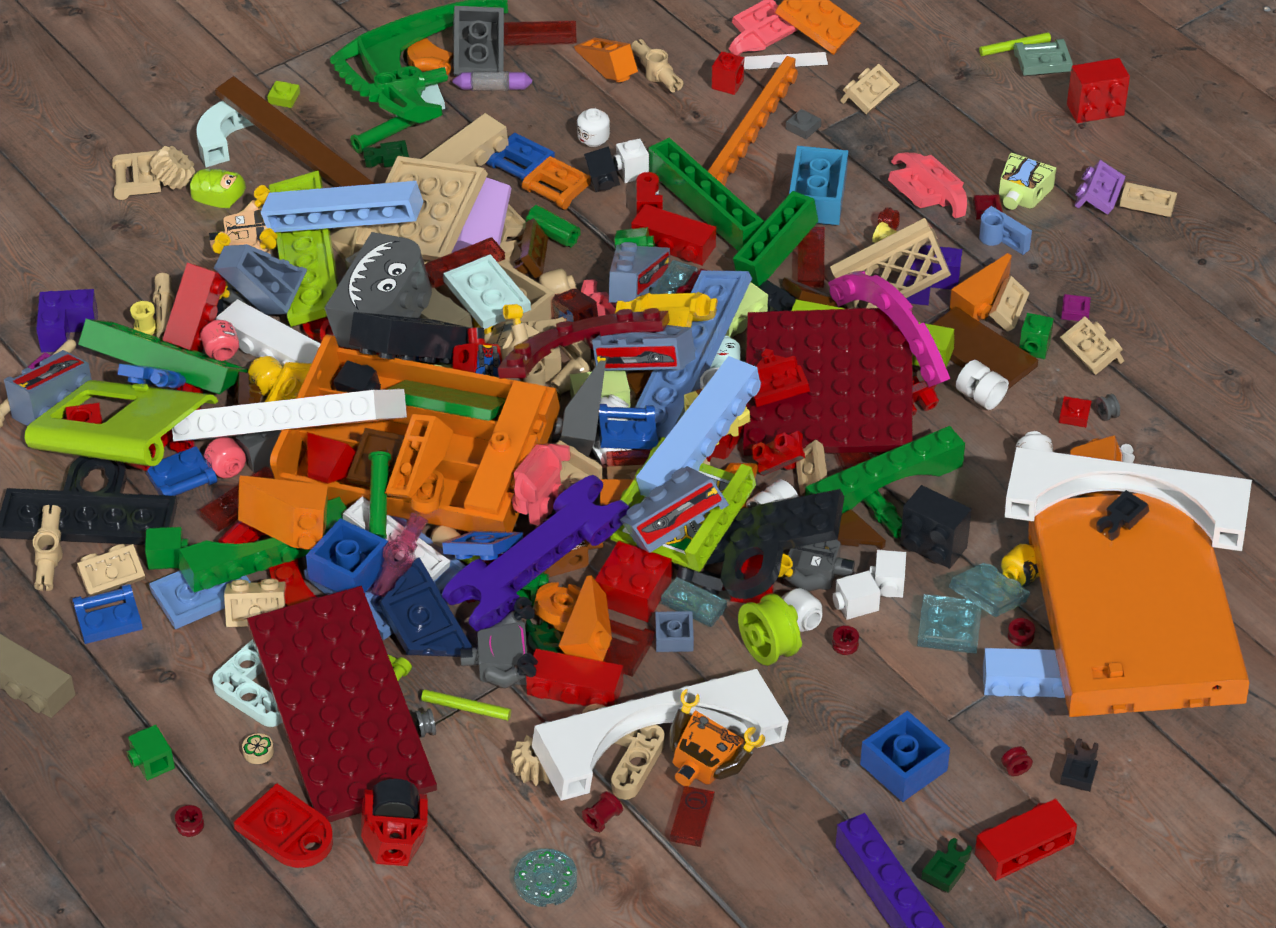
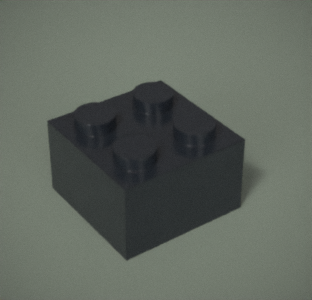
M921 485L903 506L900 545L909 551L916 552L932 560L934 563L950 569L967 549L972 508Z

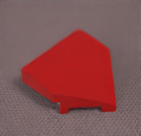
M765 348L761 354L762 359L756 365L761 381L759 392L757 395L752 396L756 407L810 391L809 383L802 367L797 364L795 356L781 357L774 355L773 350Z

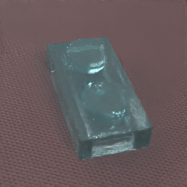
M673 260L651 291V294H676L677 289L685 285L693 272L697 271V267Z
M678 577L661 595L662 604L676 611H692L693 619L710 627L715 624L727 609V600Z

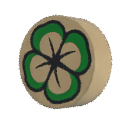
M252 734L242 744L243 756L246 761L252 764H263L269 761L274 754L273 742L265 734Z

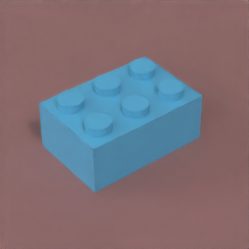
M797 146L789 194L795 191L814 198L818 215L817 223L839 225L847 177L848 150Z

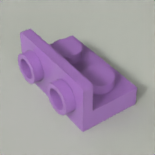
M1099 160L1094 167L1089 166L1082 175L1081 179L1084 182L1075 193L1077 200L1074 206L1079 209L1087 201L1108 215L1115 206L1126 176Z

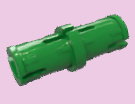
M878 490L863 499V502L875 514V519L879 523H883L895 538H901L902 518L897 513L894 504L886 501Z

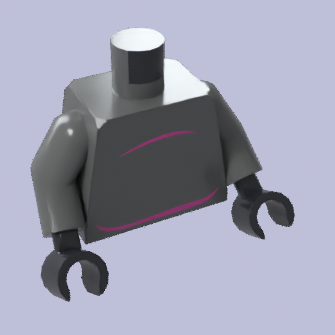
M524 596L518 598L514 604L515 611L509 613L495 625L478 632V647L460 648L461 666L479 665L480 680L501 688H508L513 684L527 685L526 675L534 677L537 672L534 665L538 664L537 659L531 653H527L525 622H522V618L529 620L534 617L535 611L531 607L532 602Z

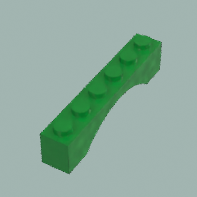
M951 426L945 427L805 487V496L841 489L844 495L843 514L853 509L858 503L879 488L896 480L914 475H934L940 477L963 467L965 442Z
M340 497L327 501L325 534L340 518L343 519V513L347 510ZM273 537L258 542L242 544L218 543L206 540L179 549V569L193 593L231 580H237L258 571H264L285 562H291L294 559L306 556L311 549L293 548Z

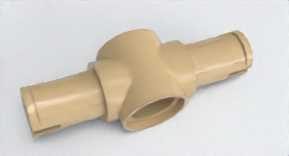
M642 39L632 43V52L641 59V64L646 68V78L648 80L663 82L671 92H675V89L679 91L682 88L683 80L673 72V68L668 64L667 52L661 49H650Z
M49 505L43 506L41 528L33 538L35 550L34 563L37 566L34 588L43 591L44 585H46V591L53 589L54 568L58 566V562L62 559L63 555L60 544L61 532L58 530L61 508L56 505H52V512ZM47 545H53V548L50 550H42Z

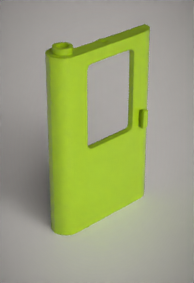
M89 380L31 422L25 431V442L31 449L156 466L162 461L164 456V446L161 437L204 403L216 404L219 401L217 397L210 394L148 387L147 384L135 383L130 385ZM93 395L134 400L103 424L62 419L66 417V407L81 405ZM151 444H154L156 448V454L153 459L149 451Z

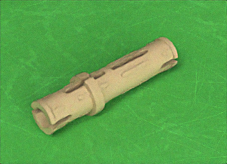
M159 273L154 277L155 292L153 294V302L156 304L157 337L163 339L175 299L174 293L171 291L172 278L167 273Z

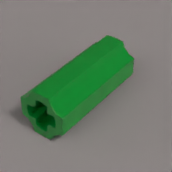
M535 205L532 207L526 217V222L534 218L548 237L566 247L571 248L574 246L581 235L579 227L541 206Z

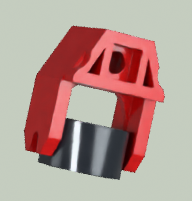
M387 779L374 785L373 790H364L361 837L376 864L408 866L424 841L428 825L427 794H419L418 801L417 787L407 780ZM395 832L400 835L399 837H390ZM389 850H393L396 853L392 854L389 852Z

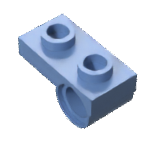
M992 206L985 210L981 216L979 239L983 244L994 246L1002 242L1022 255L1030 250L1032 230Z

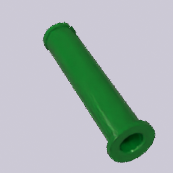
M396 116L359 135H351L350 142L353 149L358 154H361L364 148L376 144L417 122Z
M375 451L368 455V459L371 460L369 532L387 539V494L385 491L388 486V461L391 460V454Z

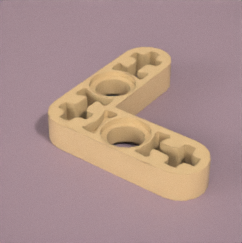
M592 704L587 706L582 714L606 706ZM658 725L635 730L615 742L628 748L611 778L612 793L617 798L627 800L635 797L665 745L664 730ZM651 737H655V738H656V739H652L650 742H649V741H646V740H650ZM635 757H641L647 762L641 766H635L630 763V760ZM628 774L631 775L630 783H627L625 786H621L620 784H625V782L627 781Z

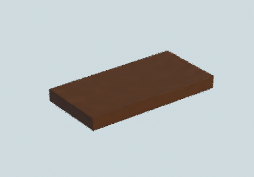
M954 307L932 324L954 329V350L950 358L952 362L964 368L970 361L978 360L989 367L991 372L994 371L1006 378L1009 383L1008 389L1038 367V359L957 307Z

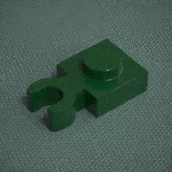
M405 140L380 143L379 149L374 147L363 149L366 167H375L379 163H383L384 168L393 167L397 156L409 157Z
M540 618L539 625L533 624L530 619L526 620L525 632L529 636L528 643L534 652L535 649L565 654L559 647L562 636L555 628L548 629V622Z
M956 838L949 841L947 854L940 850L935 853L923 869L921 879L947 893L952 890L964 874L966 866L964 863L969 861L972 847L969 845L962 852L956 851L958 841Z

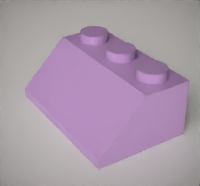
M486 177L452 250L450 259H457L474 245L491 255H498L512 189L510 185Z

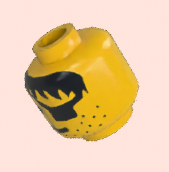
M1019 544L1003 557L1001 569L1007 582L1026 587L1039 577L1033 545Z

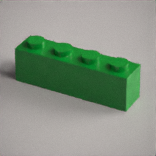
M792 191L733 257L735 270L748 271L752 277L751 283L757 287L768 280L817 224L818 215L814 198Z

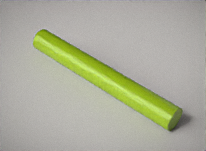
M1047 32L979 47V53L981 56H987L1014 50V43L1023 42V44L1051 42V35Z
M426 689L423 690L421 700L424 702L509 721L511 716V709Z

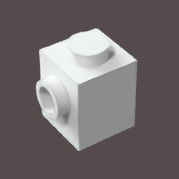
M641 139L616 144V155L613 156V162L624 183L637 181L639 174L649 172V154Z
M877 550L876 566H870V573L881 591L880 596L903 598L906 552Z
M865 571L837 579L836 592L833 593V602L836 609H841L846 620L879 611L881 591L870 571Z

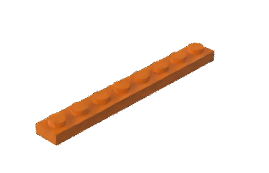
M785 57L708 170L724 186L730 173L733 174L740 158L745 157L750 143L755 142L761 127L764 128L766 126L769 115L776 111L779 100L786 96L790 84L795 83L798 75V70L795 69L796 58Z

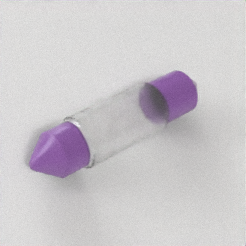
M472 71L462 72L453 79V83L462 90L509 91L525 90L532 83V79L525 72Z

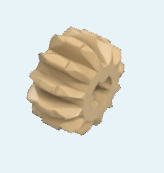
M164 146L162 149H159L150 162L151 172L157 176L156 179L162 181L164 186L169 185L173 190L175 188L182 189L186 186L196 171L193 168L194 163L188 159L189 156L184 155L181 149L177 150L174 146Z
M526 735L524 742H516L515 750L511 754V763H513L515 776H521L523 783L532 780L535 786H537L539 781H544L549 785L550 779L532 748L533 738Z

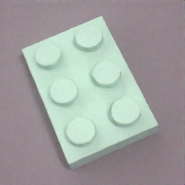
M491 254L443 273L445 284L484 329L506 320L503 316L504 305L518 304L522 307L523 313L531 310L529 299Z

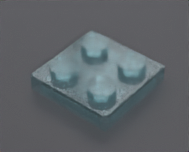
M982 563L952 577L949 588L994 617L1027 602L1030 591L1023 588L1018 581L1009 579L998 572L996 567L986 563Z
M924 594L917 646L977 654L983 601Z

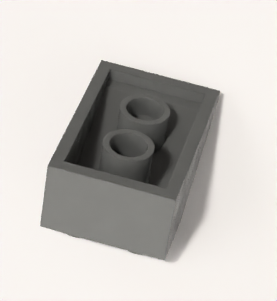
M454 6V76H458L462 72H471L472 77L503 78L504 8Z
M600 360L565 408L562 418L557 417L552 433V443H557L560 440L589 457L596 438L606 361Z

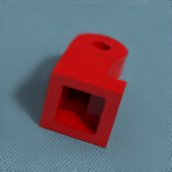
M643 172L637 176V214L645 204L663 209V195H659V177L655 173Z

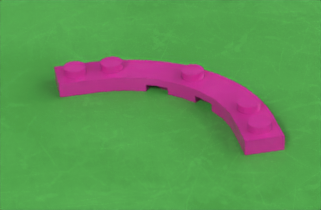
M853 271L828 282L831 297L836 301L838 307L854 300H862L877 306L892 319L907 339L910 350L916 356L920 365L921 376L927 382L928 387L950 379L940 352L925 323H918L912 314L913 306L892 284L878 275H866L865 271Z

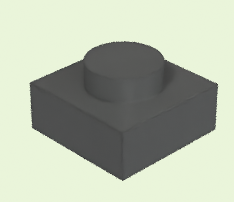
M800 109L786 121V130L804 139L810 137L821 127V118L803 109Z

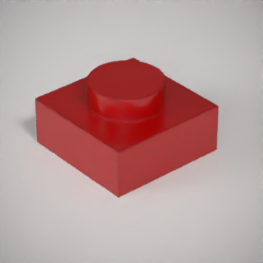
M1064 396L1059 423L1086 428L1092 401Z

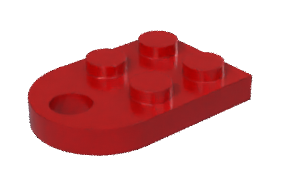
M278 783L233 822L234 829L282 864L294 868L310 867L321 862L328 856L333 846V832L328 819ZM313 842L321 845L316 850H307L305 848L307 844Z

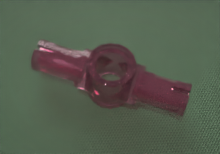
M411 513L401 535H397L395 540L386 544L383 550L384 561L381 565L383 569L371 592L384 598L393 589L398 577H401L412 566L413 561L416 559L415 551L418 547L416 543L428 520L417 516L415 513ZM404 550L405 555L403 559L395 562L394 557L396 553Z

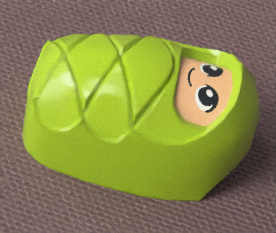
M221 169L198 170L193 175L190 183V192L193 200L219 208H230L243 195L246 189L245 181L239 173Z

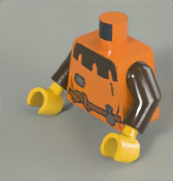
M688 689L684 690L681 694L683 706L677 710L670 728V749L674 753L673 764L680 768L675 774L677 782L688 787L696 778L702 783L709 785L715 779L722 780L740 773L753 755L752 749L754 747H761L765 743V736L762 734L756 742H751V736L756 731L755 727H751L746 730L744 740L696 710L691 714V708L699 704L700 696L697 693L696 700L693 703H686L685 696L688 693Z

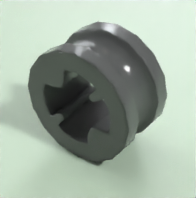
M1110 393L1105 397L1101 396L1096 399L1097 412L1102 420L1107 421L1111 417L1117 418L1120 416V405L1114 394Z
M431 708L426 709L425 713L415 711L420 737L424 738L427 733H431L432 736L436 735L435 721Z

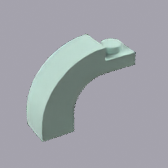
M224 101L209 108L202 115L197 125L199 154L205 168L229 161L226 137L236 130L254 125Z

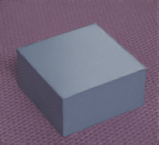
M692 611L655 612L656 652L693 651Z

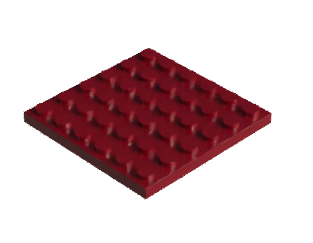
M879 308L748 312L746 363L756 367L762 359L761 354L765 348L773 350L774 355L781 357L795 356L797 364L803 369L810 391L756 407L752 397L746 404L750 412V422L744 424V456L753 455V445L760 442L763 444L774 441L776 435L783 432L788 435L796 431L803 434V449L814 440H817L823 444L824 453L888 452L913 441V353L901 330L885 312Z

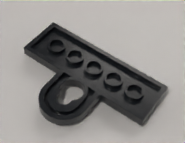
M80 456L69 468L63 491L7 488L0 511V538L33 540L41 528L43 506L49 505L52 512V505H56L61 508L58 529L61 532L60 541L145 545L146 529L173 526L178 504L177 497L125 494L123 492L127 474L124 462ZM95 469L105 470V477L108 479V484L105 488L96 492L82 489L84 479L89 475L90 471Z
M841 489L740 509L705 565L723 562L721 581L732 597L748 599L762 594L775 583L779 576L783 550L838 539L844 504V495ZM763 555L762 566L759 572L752 578L745 580V575L741 572L744 562L752 556ZM673 563V565L675 566L676 570L679 569V566H682V565Z

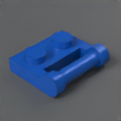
M514 132L508 138L509 146H506L501 152L492 154L486 163L492 168L498 167L520 178L521 182H523L524 178L549 156L555 158V152ZM507 157L527 168L523 169L503 158Z
M600 404L598 416L600 447L652 449L657 446L658 437L654 405H645L644 408L607 407V404ZM608 418L644 419V421L608 420Z
M197 446L164 458L158 465L150 466L145 471L159 495L176 496L204 484L212 485L217 483L215 472L206 464Z
M130 583L121 585L122 589L86 598H81V596L72 598L85 644L143 629ZM125 600L123 604L88 613L85 612L87 609Z

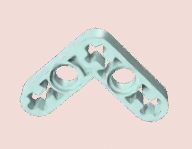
M252 639L214 673L212 678L214 691L219 697L267 727L278 726L282 721L272 693L252 681L263 671ZM246 660L255 662L254 666L250 668H242L239 665ZM247 693H253L257 695V697L252 701H244L241 699V697Z

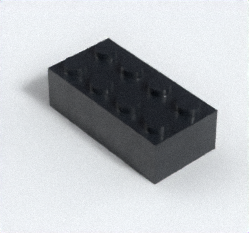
M354 312L349 345L360 347L359 352L364 354L376 355L377 351L379 352L378 357L395 360L396 355H399V359L415 361L416 356H418L419 360L435 363L436 358H439L441 363L453 364V349L457 345L468 344L467 329L471 327L435 319Z

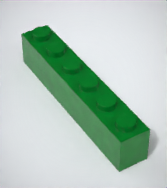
M670 137L649 147V172L655 173L659 177V181L707 224L715 226L716 232L739 252L763 225L764 220Z

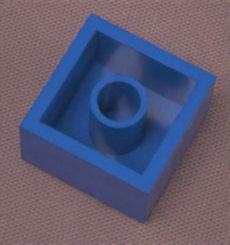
M341 518L306 555L309 579L335 592L362 586L365 593L391 565L388 540Z
M907 710L862 741L860 765L900 801L904 802L948 771L950 747Z

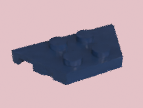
M420 557L416 558L404 576L402 575L394 588L381 600L379 607L407 655L461 657L460 648L473 647L446 601L442 598V594Z

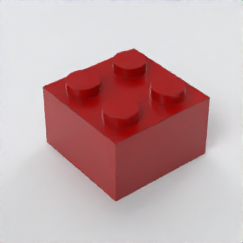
M1120 58L1072 65L1067 106L1076 123L1124 116L1130 75Z
M618 541L595 578V581L606 593L608 609L648 622L672 582V559L653 552L649 553L642 548Z

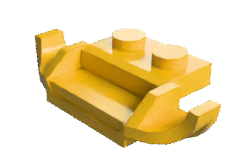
M700 292L679 294L647 293L629 302L617 301L615 313L622 309L643 312L649 308H657L659 311L669 312L670 321L667 325L691 328L692 321H707L715 317L718 300L717 298L711 299L708 295Z

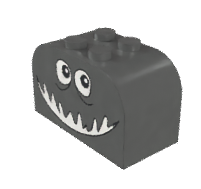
M371 232L324 307L338 346L360 350V347L349 345L354 312L420 317L421 312L429 304L432 287L419 245L408 238Z

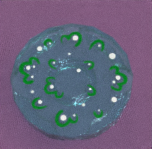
M539 849L529 852L520 859L515 868L514 883L519 896L527 903L538 907H547V904L555 903V905L561 904L572 896L577 887V868L570 857L555 849Z

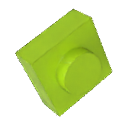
M276 81L267 95L268 102L272 105L292 108L300 94V86Z

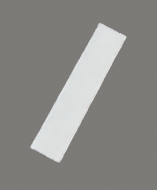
M825 52L745 57L744 70L778 68L786 56L796 58L795 67L828 65Z

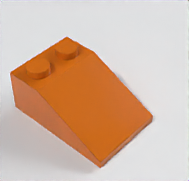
M240 475L238 520L293 548L312 549L325 535L328 485Z

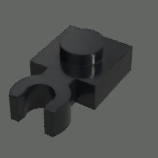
M1125 490L1106 508L1107 516L1097 521V531L1101 533L1105 528L1110 527L1108 536L1112 541L1119 536L1122 526L1130 530L1149 512V505Z
M679 566L677 578L703 586L702 591L719 595V591H726L721 581V575L709 571L698 572L685 566Z
M1078 738L1075 742L1074 754L1068 753L1060 784L1091 792L1098 767V760H1095L1098 753V743L1094 742L1092 749L1084 750L1081 747L1082 739Z

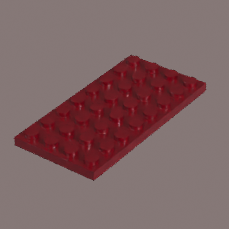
M362 586L247 618L248 628L312 808L325 816L329 822L362 813L364 790H373L374 785L387 779H402L413 783L418 789V796L419 794H426L437 790L436 780Z

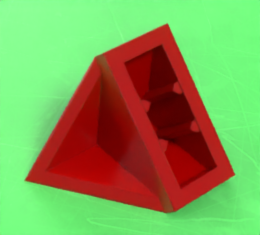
M307 432L308 478L327 484L346 478L356 451L347 443Z

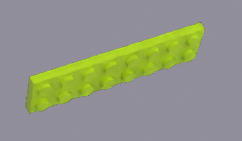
M319 171L269 185L270 193L323 188ZM330 229L276 232L279 260L284 259L289 261V264L307 269L287 312L290 326L305 324L309 321L327 317L324 307L338 286Z

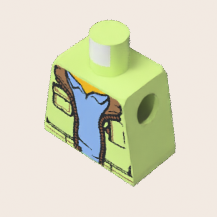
M1010 153L1001 176L999 188L1000 199L1003 200L1004 206L1011 210L1016 209L1018 205L1029 209L1034 208L1054 188L1056 167Z

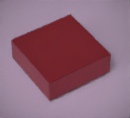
M974 195L973 205L976 220L981 219L982 214L990 206L1003 213L1000 195Z

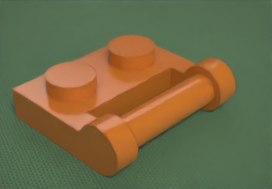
M549 156L524 178L522 189L528 192L533 191L555 202L559 208L566 210L570 206L571 201L591 184V176ZM541 180L563 192L560 194L539 183V181Z

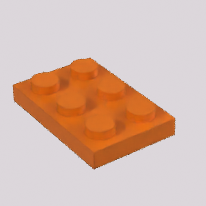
M784 0L775 11L777 15L833 55L861 25L858 20L830 0Z

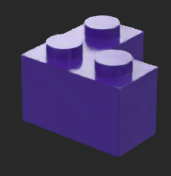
M924 245L920 247L918 253L928 255L932 246ZM940 247L951 275L906 299L911 304L929 306L931 288L951 290L957 286L960 278L963 249ZM915 258L910 269L920 272L925 260ZM931 262L926 274L932 275L942 270L940 264ZM907 274L903 286L909 287L913 285L917 277Z
M94 289L45 291L39 293L36 330L41 353L56 352L69 340L70 332H82L86 319L98 320Z

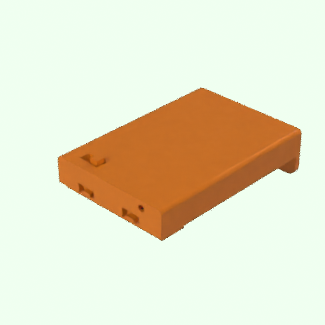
M326 334L296 399L347 393L336 391L334 379L348 360L360 365H369L376 370L381 390H386L404 380L505 398V404L501 414L490 421L406 405L407 418L281 430L270 457V466L275 479L328 485V500L340 497L344 505L349 508L362 496L370 501V487L349 483L347 477L329 484L308 478L307 432L347 443L357 451L365 428L405 436L412 414L436 416L454 431L444 459L435 468L444 476V490L440 506L432 513L421 514L412 509L410 498L387 495V515L468 532H512L519 516V512L514 510L512 505V499L515 494L514 472L536 444L543 445L548 442L560 411L556 388L505 378L499 379V377L395 358V360L380 358L377 354L370 355L356 350L338 347L336 337Z
M1135 493L1133 495L1149 505V512L1130 530L1122 526L1119 536L1112 541L1108 536V531L1111 528H1105L1099 533L1096 524L1100 518L1107 516L1106 508L1120 495L1064 499L1037 514L1034 521H1029L1028 541L1029 545H1033L1069 717L1246 704L1250 682L1215 551L1212 547V540L1193 519L1166 502Z

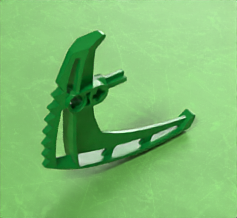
M466 0L406 16L358 36L331 56L330 63L334 64L335 71H339V77L345 78L346 84L352 85V90L360 91V96L369 97V102H377L380 108L405 120L417 123L438 118L443 115L442 106L425 102L421 95L422 91H425V86L448 80L445 67L421 72L420 69L414 66L401 67V52L414 43L453 26L454 6L504 8V13H508V1ZM360 56L361 62L373 83L369 84L346 62V59Z

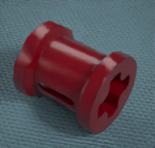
M608 791L600 794V800L591 808L587 807L582 811L583 820L595 832H602L605 829V824L613 816H619L623 812V806L620 801Z

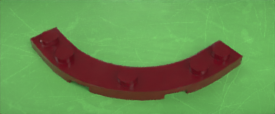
M649 308L643 312L622 309L617 311L616 314L597 316L575 322H559L555 328L515 345L514 349L498 367L499 379L527 378L534 366L541 359L552 353L551 349L559 345L565 347L583 341L585 337L593 334L605 336L619 333L664 331L670 321L669 312L659 311L657 308Z

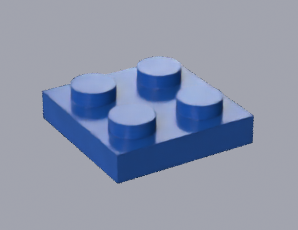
M471 531L443 542V554L455 555V559H469L473 555H479L481 560L497 559L498 554H504L523 539V532Z

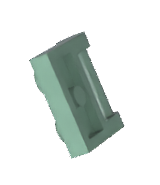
M1064 39L1036 44L1014 43V55L1018 59L1023 76L1071 71L1073 63Z

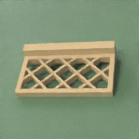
M926 218L830 266L835 278L853 271H865L866 275L871 276L873 271L885 268L881 278L887 281L891 270L900 272L901 274L896 284H890L901 292L905 298L951 275L937 242L936 233ZM931 242L932 247L928 255L918 253L920 247ZM904 255L909 256L904 267L894 265L898 258ZM915 258L925 260L920 272L910 269ZM931 262L940 264L942 270L932 275L926 274ZM907 274L917 277L914 284L909 287L902 286ZM859 300L847 303L848 309H855ZM868 303V305H867L866 308H878V307L875 306V305H873V304H871V303Z

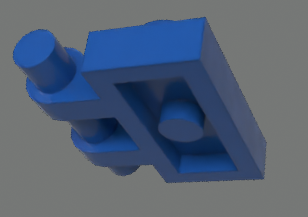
M119 364L118 375L128 376L127 382L150 384L158 387L168 386L170 388H179L186 382V378L179 372L129 364Z

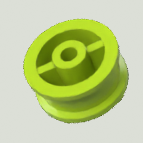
M768 594L762 597L758 604L749 602L741 606L738 614L739 630L748 651L760 664L765 666L776 663L779 656H793L802 647L800 630L797 623V611L780 596Z

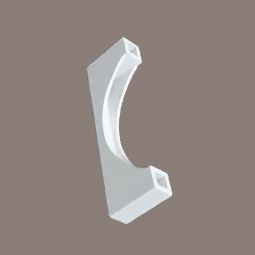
M404 389L369 390L195 410L172 428L173 441L216 439L219 437H232L235 435L284 429L407 418Z
M1016 447L1006 495L1005 517L1034 521L1037 514L1064 499L1090 492L1127 490L1159 499L1184 512L1206 532L1213 541L1212 547L1242 551L1252 480Z
M754 669L738 672L719 679H711L692 686H684L680 689L664 693H656L653 696L637 700H629L618 705L602 707L583 714H574L567 718L544 722L534 727L532 748L562 801L590 793L593 776L592 770L602 754L620 738L647 726L673 723L677 710L683 706L681 694L686 689H688V693L685 696L686 703H693L696 700L697 693L700 696V702L696 707L691 708V714L696 710L743 738L748 728L755 727L756 731L751 736V742H756L763 734L765 736V743L761 747L784 741L789 721L758 670Z

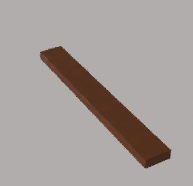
M235 76L215 89L217 97L311 169L319 171L320 176L333 186L345 187L375 184Z

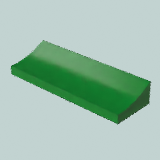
M86 319L78 344L134 365L179 372L186 378L185 383L219 395L230 386L236 384L239 371L248 373L249 370L227 361L212 359L207 354L188 350L163 341L156 336L113 321Z

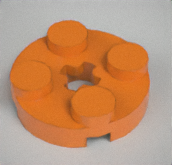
M559 582L547 583L537 590L533 606L535 615L553 624L556 630L564 632L582 588L572 584H568V588L558 587Z

